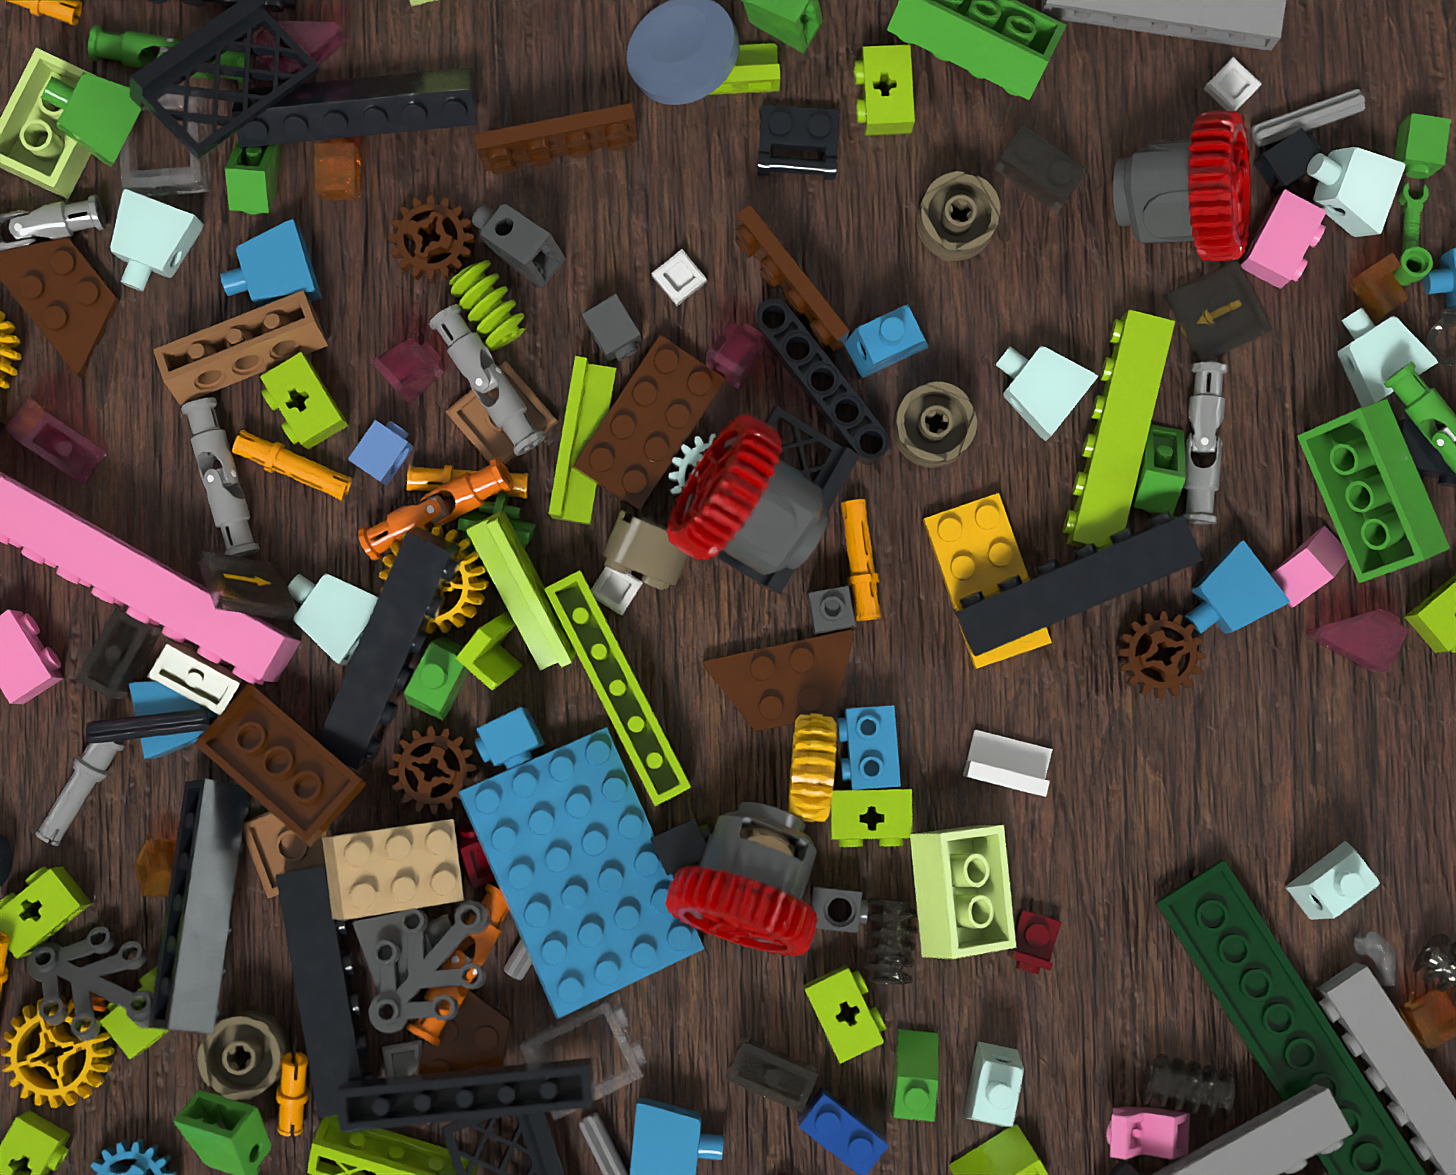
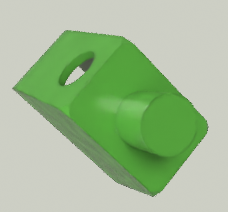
M740 0L744 4L749 22L803 54L823 23L818 0Z
M86 72L82 73L75 88L51 76L41 96L42 99L63 109L56 127L110 167H112L142 109L130 98L129 87Z
M444 636L432 641L404 692L407 703L444 722L470 672L455 659L464 647Z
M200 1089L173 1120L204 1164L232 1175H258L260 1170L259 1164L271 1150L272 1145L257 1107Z

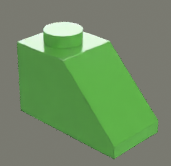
M237 140L225 166L229 210L243 211L252 215L269 213L278 189L282 144L240 148L239 140Z
M1150 424L1133 495V507L1151 513L1170 511L1171 515H1173L1186 480L1184 431Z
M897 1028L890 1111L894 1118L935 1122L939 1081L938 1032Z

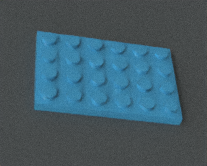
M607 727L458 792L556 1018H561L705 949L696 928H691L690 924L682 923L680 919L673 917L672 913H669L666 908L665 902L673 876L672 874L666 875L650 838L655 835Z

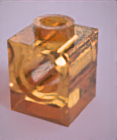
M344 138L327 139L326 144H314L315 192L322 201L361 200V154L356 145Z

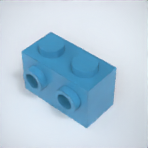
M895 706L844 709V717L837 718L839 742L846 741L847 758H840L842 782H849L851 790L901 786Z
M523 707L477 728L480 738L475 740L478 751L485 762L492 761L494 766L505 765L507 770L532 760L533 757L530 752L546 745L529 709Z

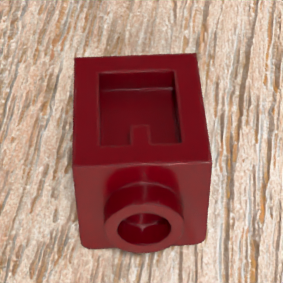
M470 820L463 823L460 828L455 829L457 849L467 881L471 888L475 889L496 879Z
M1020 909L1015 926L1016 948L1009 949L1007 953L1010 958L1017 960L1016 968L1037 975L1040 968L1051 971L1053 962L1050 959L1061 921Z

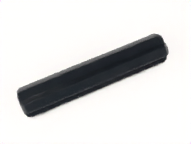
M193 709L91 721L86 725V736L89 743L95 744L206 731L209 729V714L206 709Z

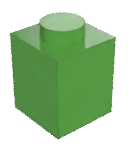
M1411 113L1399 124L1394 160L1405 164L1404 172H1406L1405 175L1407 177L1416 179L1428 178L1445 165L1451 119Z

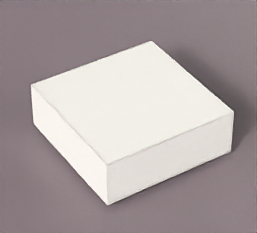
M1233 57L1204 87V90L1225 110L1237 111L1261 86V83Z
M682 249L652 273L654 280L676 306L707 282V278Z
M605 567L591 591L597 601L623 616L643 582L629 573L623 574Z

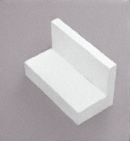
M974 730L963 776L1046 797L1050 781L1045 780L1052 749Z

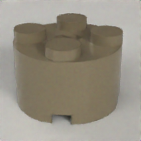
M959 171L940 176L932 182L925 192L917 212V231L921 241L930 252L943 261H961L976 256L988 245L997 229L1001 208L999 197L992 185L979 176L976 177ZM954 211L957 216L964 214L966 216L964 221L953 220L951 218L952 212Z
M937 381L921 385L909 392L902 400L893 421V436L898 450L909 461L928 468L947 466L957 460L973 441L977 429L976 413L967 395L960 388L952 384ZM933 417L939 419V427L943 428L939 429L936 433L929 431L930 425L925 423L930 422Z
M620 510L602 553L603 556L607 557L604 565L623 574L632 573L633 570L644 574L641 581L660 590L668 589L670 584L676 586L689 555L680 551L669 542L667 527L643 517L638 519L633 516L632 520L629 521L631 513Z
M241 1011L214 1025L213 1034L205 1036L198 1050L199 1072L203 1081L209 1087L222 1094L221 1096L231 1100L250 1099L261 1094L279 1080L282 1075L281 1061L284 1054L290 1053V1044L284 1028L276 1017L260 1011ZM244 1048L245 1051L250 1052L251 1059L247 1061L246 1057H239L238 1050Z

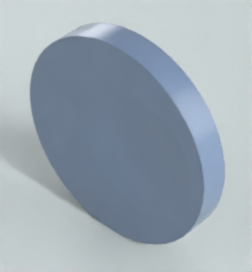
M670 0L647 14L634 30L627 49L628 70L639 89L656 102L668 105H681L697 101L717 89L731 73L739 52L738 32L726 10L713 0Z

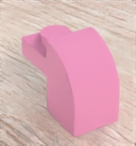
M1146 1107L1113 1108L1112 1120L1107 1127V1141L1111 1145L1110 1157L1128 1159L1144 1154L1175 1159L1187 1155L1189 1149L1190 1113Z

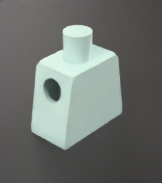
M1358 147L1333 150L1328 157L1318 153L1310 160L1307 167L1308 175L1319 180L1313 196L1314 204L1327 211L1326 214L1354 237L1381 234L1405 164Z
M124 188L110 246L111 252L114 255L128 262L121 283L143 292L151 271L168 278L174 276L202 231L204 224L193 214Z
M1362 307L1342 320L1354 341L1339 350L1338 356L1362 407L1376 403L1394 392L1391 387L1386 388L1383 382L1409 362L1413 361L1416 365L1414 370L1418 375L1438 363L1436 358L1395 316L1388 318L1375 327Z
M1010 346L996 364L997 367L1014 379L1003 393L1004 398L1045 441L1053 435L1098 377L1093 372L1044 346H1040L1030 360Z
M327 573L321 577L317 585L301 574H298L291 581L285 592L302 604L293 620L335 662L347 665L358 647L379 597Z
M1344 841L1290 882L1285 888L1309 919H1330L1342 914L1376 888L1380 882L1357 851ZM1311 895H1313L1314 897H1316L1319 902L1316 903L1315 900L1312 898Z
M980 1041L977 1042L963 1118L998 1126L1012 1127L1024 1070L1017 1049Z

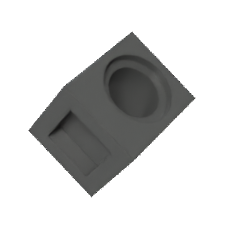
M616 294L582 314L585 325L608 362L614 358H617L618 361L625 360L638 351L637 345L642 342L641 334Z
M849 586L808 593L807 600L813 635L855 627Z
M812 885L810 906L817 914L816 929L858 933L859 923H867L868 900L862 899V891L860 889ZM836 898L846 899L850 904L849 914L841 920L832 919L828 915V906Z

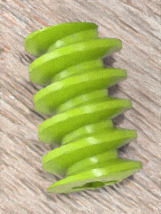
M485 260L466 267L455 275L449 284L453 285L450 292L454 298H462L459 303L462 311H470L467 317L469 322L474 325L479 324L476 332L481 338L488 337L484 344L489 351H494L514 341L525 332V328L519 329L518 327L525 316L523 313L510 315L509 312L516 305L514 299L502 302L501 298L507 293L508 289L506 286L493 288V285L500 277L498 273L487 276L484 274L491 265L489 260Z

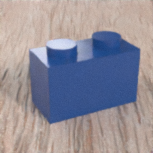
M822 1086L797 1118L800 1129L858 1175H867L889 1146L884 1135Z

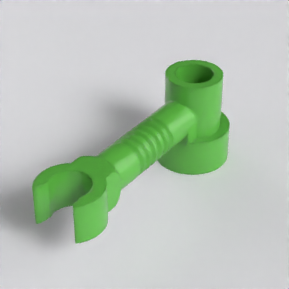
M1408 183L1398 194V200L1402 205V212L1404 213L1402 255L1396 262V266L1392 271V277L1397 284L1402 286L1420 281L1431 271L1433 266V259L1430 253L1424 248L1419 247L1418 244L1420 214L1423 209V203L1429 195L1426 185L1419 191L1418 200L1412 199L1409 196Z

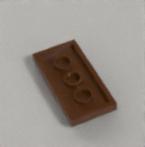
M632 103L473 134L476 150L484 170H492V173L495 174L513 171L515 165L531 163L532 166L547 165L552 163L555 157L569 155L570 158L574 159L583 158L593 153L592 150L606 147L610 151L623 150L630 147L631 142L638 141Z
M750 204L737 213L735 229L738 235L735 239L737 245L748 258L753 255L762 265V268L759 270L762 277L771 288L774 289L778 286L787 297L784 302L798 319L803 317L811 327V330L808 332L822 350L827 347L832 355L845 346L850 330Z
M659 335L572 468L639 511L726 379Z
M251 683L241 691L223 713L209 726V729L194 743L310 847L367 785Z

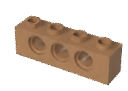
M304 290L153 349L163 382L179 405L274 368L300 352L307 355L327 347L328 344L318 317Z

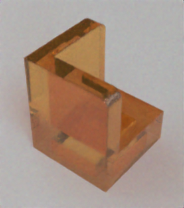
M1393 253L1348 282L1374 321L1408 299L1407 294L1392 274L1393 271L1401 266Z
M146 840L133 864L141 896L168 897L176 840Z
M1436 987L1399 1007L1403 1018L1419 1045L1433 1049L1456 1036V1009L1444 988Z

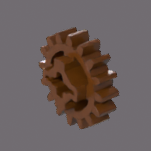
M429 195L427 204L422 205L415 197L413 198L414 208L409 211L401 206L399 210L403 215V219L401 221L392 219L390 222L393 228L397 230V233L389 234L388 240L391 244L398 245L390 253L394 259L403 258L399 264L403 272L413 268L412 276L417 281H419L423 273L427 274L430 283H435L437 274L440 273L448 281L451 279L450 269L454 267L460 272L464 269L460 262L462 257L465 259H472L473 257L471 251L466 248V245L476 243L474 235L465 233L473 228L470 219L461 220L464 215L461 206L451 211L449 198L445 197L441 204L438 205L434 196ZM430 215L429 218L416 222L418 219ZM449 220L456 227L457 240L447 234ZM436 232L440 240L438 242L431 241L429 246H427L424 238L426 236L433 237ZM406 238L416 243L414 258L407 250ZM444 256H448L443 261L434 263L435 260Z
M1160 611L1156 616V621H1154L1150 613L1142 615V626L1135 621L1128 624L1132 635H1120L1119 639L1126 644V648L1116 651V655L1124 657L1126 663L1119 666L1118 670L1119 672L1129 671L1131 673L1126 682L1129 686L1138 682L1141 683L1140 694L1147 695L1151 688H1153L1155 698H1163L1167 688L1171 696L1180 695L1179 684L1185 688H1191L1194 685L1189 678L1190 674H1202L1203 670L1195 664L1197 660L1205 659L1206 654L1197 652L1196 646L1203 643L1204 640L1203 638L1193 639L1190 634L1196 626L1189 624L1182 627L1180 625L1182 622L1181 615H1174L1168 621L1166 611ZM1160 628L1172 631L1181 640L1174 641L1166 637L1164 631ZM1142 637L1145 644L1140 654L1135 656L1137 643ZM1158 648L1166 650L1175 648V651L1168 653V656L1164 657L1163 661H1146V658L1153 656L1158 651ZM1186 654L1185 664L1179 673L1177 665L1181 656ZM1147 668L1156 672L1157 678L1161 682L1148 678L1141 670Z
M428 726L427 736H423L419 730L412 731L414 741L411 743L401 739L399 743L404 752L402 754L392 753L391 755L392 759L399 762L398 768L389 770L390 775L399 776L400 780L392 786L393 790L404 789L406 794L403 796L402 802L407 804L413 799L416 800V811L422 812L427 804H430L432 814L439 813L440 803H444L448 810L454 809L455 803L453 798L457 797L460 799L458 792L462 791L464 786L476 785V782L468 777L469 772L478 770V765L468 763V758L475 753L474 749L463 751L461 746L464 744L465 738L459 736L454 741L451 740L452 729L445 728L441 736H437L435 726ZM435 742L430 753L422 757L413 755L419 747ZM450 749L458 758L460 770L454 769L448 758ZM437 759L439 760L438 768L450 776H434L430 780V772L425 770L424 767L419 766L418 763H434ZM408 770L414 771L419 782L417 790L409 780ZM444 783L455 785L445 795L433 797L438 786Z

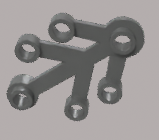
M476 901L462 903L456 910L455 924L426 957L424 930L428 925L427 915L418 909L406 910L400 918V925L407 932L408 978L399 988L397 986L396 962L401 956L399 945L394 941L382 940L374 946L373 957L380 964V994L370 1004L369 1018L377 1030L384 1033H394L401 1030L409 1019L435 1017L438 1020L448 1021L456 1017L459 1005L452 996L440 995L432 1002H410L421 988L464 986L465 988L477 989L485 983L486 972L478 964L468 963L462 966L461 969L438 970L468 934L478 935L488 928L491 915L489 909L484 904ZM473 909L476 913V920L473 924L467 925L464 916L467 911ZM413 914H417L420 918V923L415 929H411L408 923L409 918ZM389 945L393 953L391 958L385 961L382 958L381 952L385 946ZM475 968L478 972V979L475 983L470 984L466 979V974L470 969ZM447 1000L451 1005V1010L447 1015L443 1016L439 1012V1005L442 1001ZM387 1004H391L394 1008V1014L389 1020L383 1016V1008Z
M96 927L88 933L85 940L66 947H62L55 942L41 944L32 951L27 961L28 973L35 980L42 982L44 1001L39 1007L40 1017L50 1025L61 1024L67 1018L68 1007L61 1000L59 979H63L71 983L76 1013L71 1022V1030L80 1040H92L100 1031V1022L94 1015L91 993L126 1009L128 1018L136 1026L148 1028L153 993L141 991L134 994L103 979V977L125 969L135 970L140 968L147 959L145 949L138 942L130 941L121 946L118 954L80 968L71 964V962L93 953L103 955L113 949L115 937L107 928ZM106 936L102 944L96 945L99 938ZM138 951L135 958L127 960L132 952ZM48 958H50L49 962H48L47 964L43 965V963H44ZM147 1002L144 1009L137 1011L143 1003ZM55 1006H59L58 1011L54 1015L49 1016L50 1010ZM91 1021L89 1028L81 1032L83 1024Z

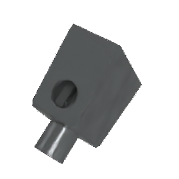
M484 204L473 215L472 224L481 230L480 236L490 250L541 289L545 287L566 260L550 233L507 204H502L497 211Z
M421 907V908H414V909L421 910V911H423V912L425 913L423 907ZM406 910L364 917L352 923L379 994L380 964L373 957L374 946L379 941H394L401 949L400 959L396 962L397 986L408 978L407 932L400 925V918ZM449 913L428 921L427 928L424 930L425 957L454 925ZM413 914L409 918L408 923L411 929L417 928L420 923V918L417 914ZM387 945L382 949L381 955L385 961L391 958L392 948Z

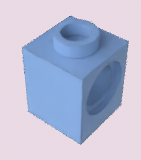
M375 420L348 460L388 486L414 447L405 440L409 433L390 420L386 426Z

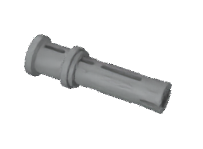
M123 740L95 744L89 743L83 754L75 757L73 761V769L75 771L42 825L37 829L35 835L46 843L51 839V845L59 846L61 839L96 782L100 783L108 776L106 770L118 751L124 750L126 743Z

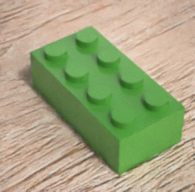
M899 0L887 31L897 35L903 42L916 44L932 52L940 60L950 61L968 70L971 75L977 78L987 79L1003 87L1011 95L1021 96L1030 100L1067 25L1017 0Z
M1387 399L1359 408L1297 436L1358 583L1421 562L1450 549Z

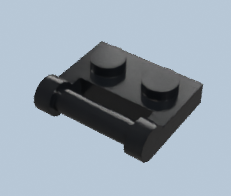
M762 105L757 175L769 176V172L823 175L824 180H835L840 110ZM771 148L825 152V160L770 156Z

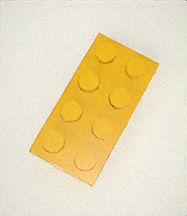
M999 493L923 519L953 609L961 607L959 600L972 593L982 591L983 595L986 596L998 591L997 583L1015 575H1019L1021 580L1029 578ZM1047 627L975 657L963 634L974 669L1052 643Z

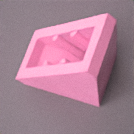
M1324 525L1274 569L1270 575L1290 600L1288 604L1293 608L1332 580L1346 563L1348 557L1342 543Z

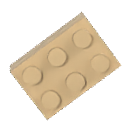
M454 819L322 837L332 919L347 920L464 901Z

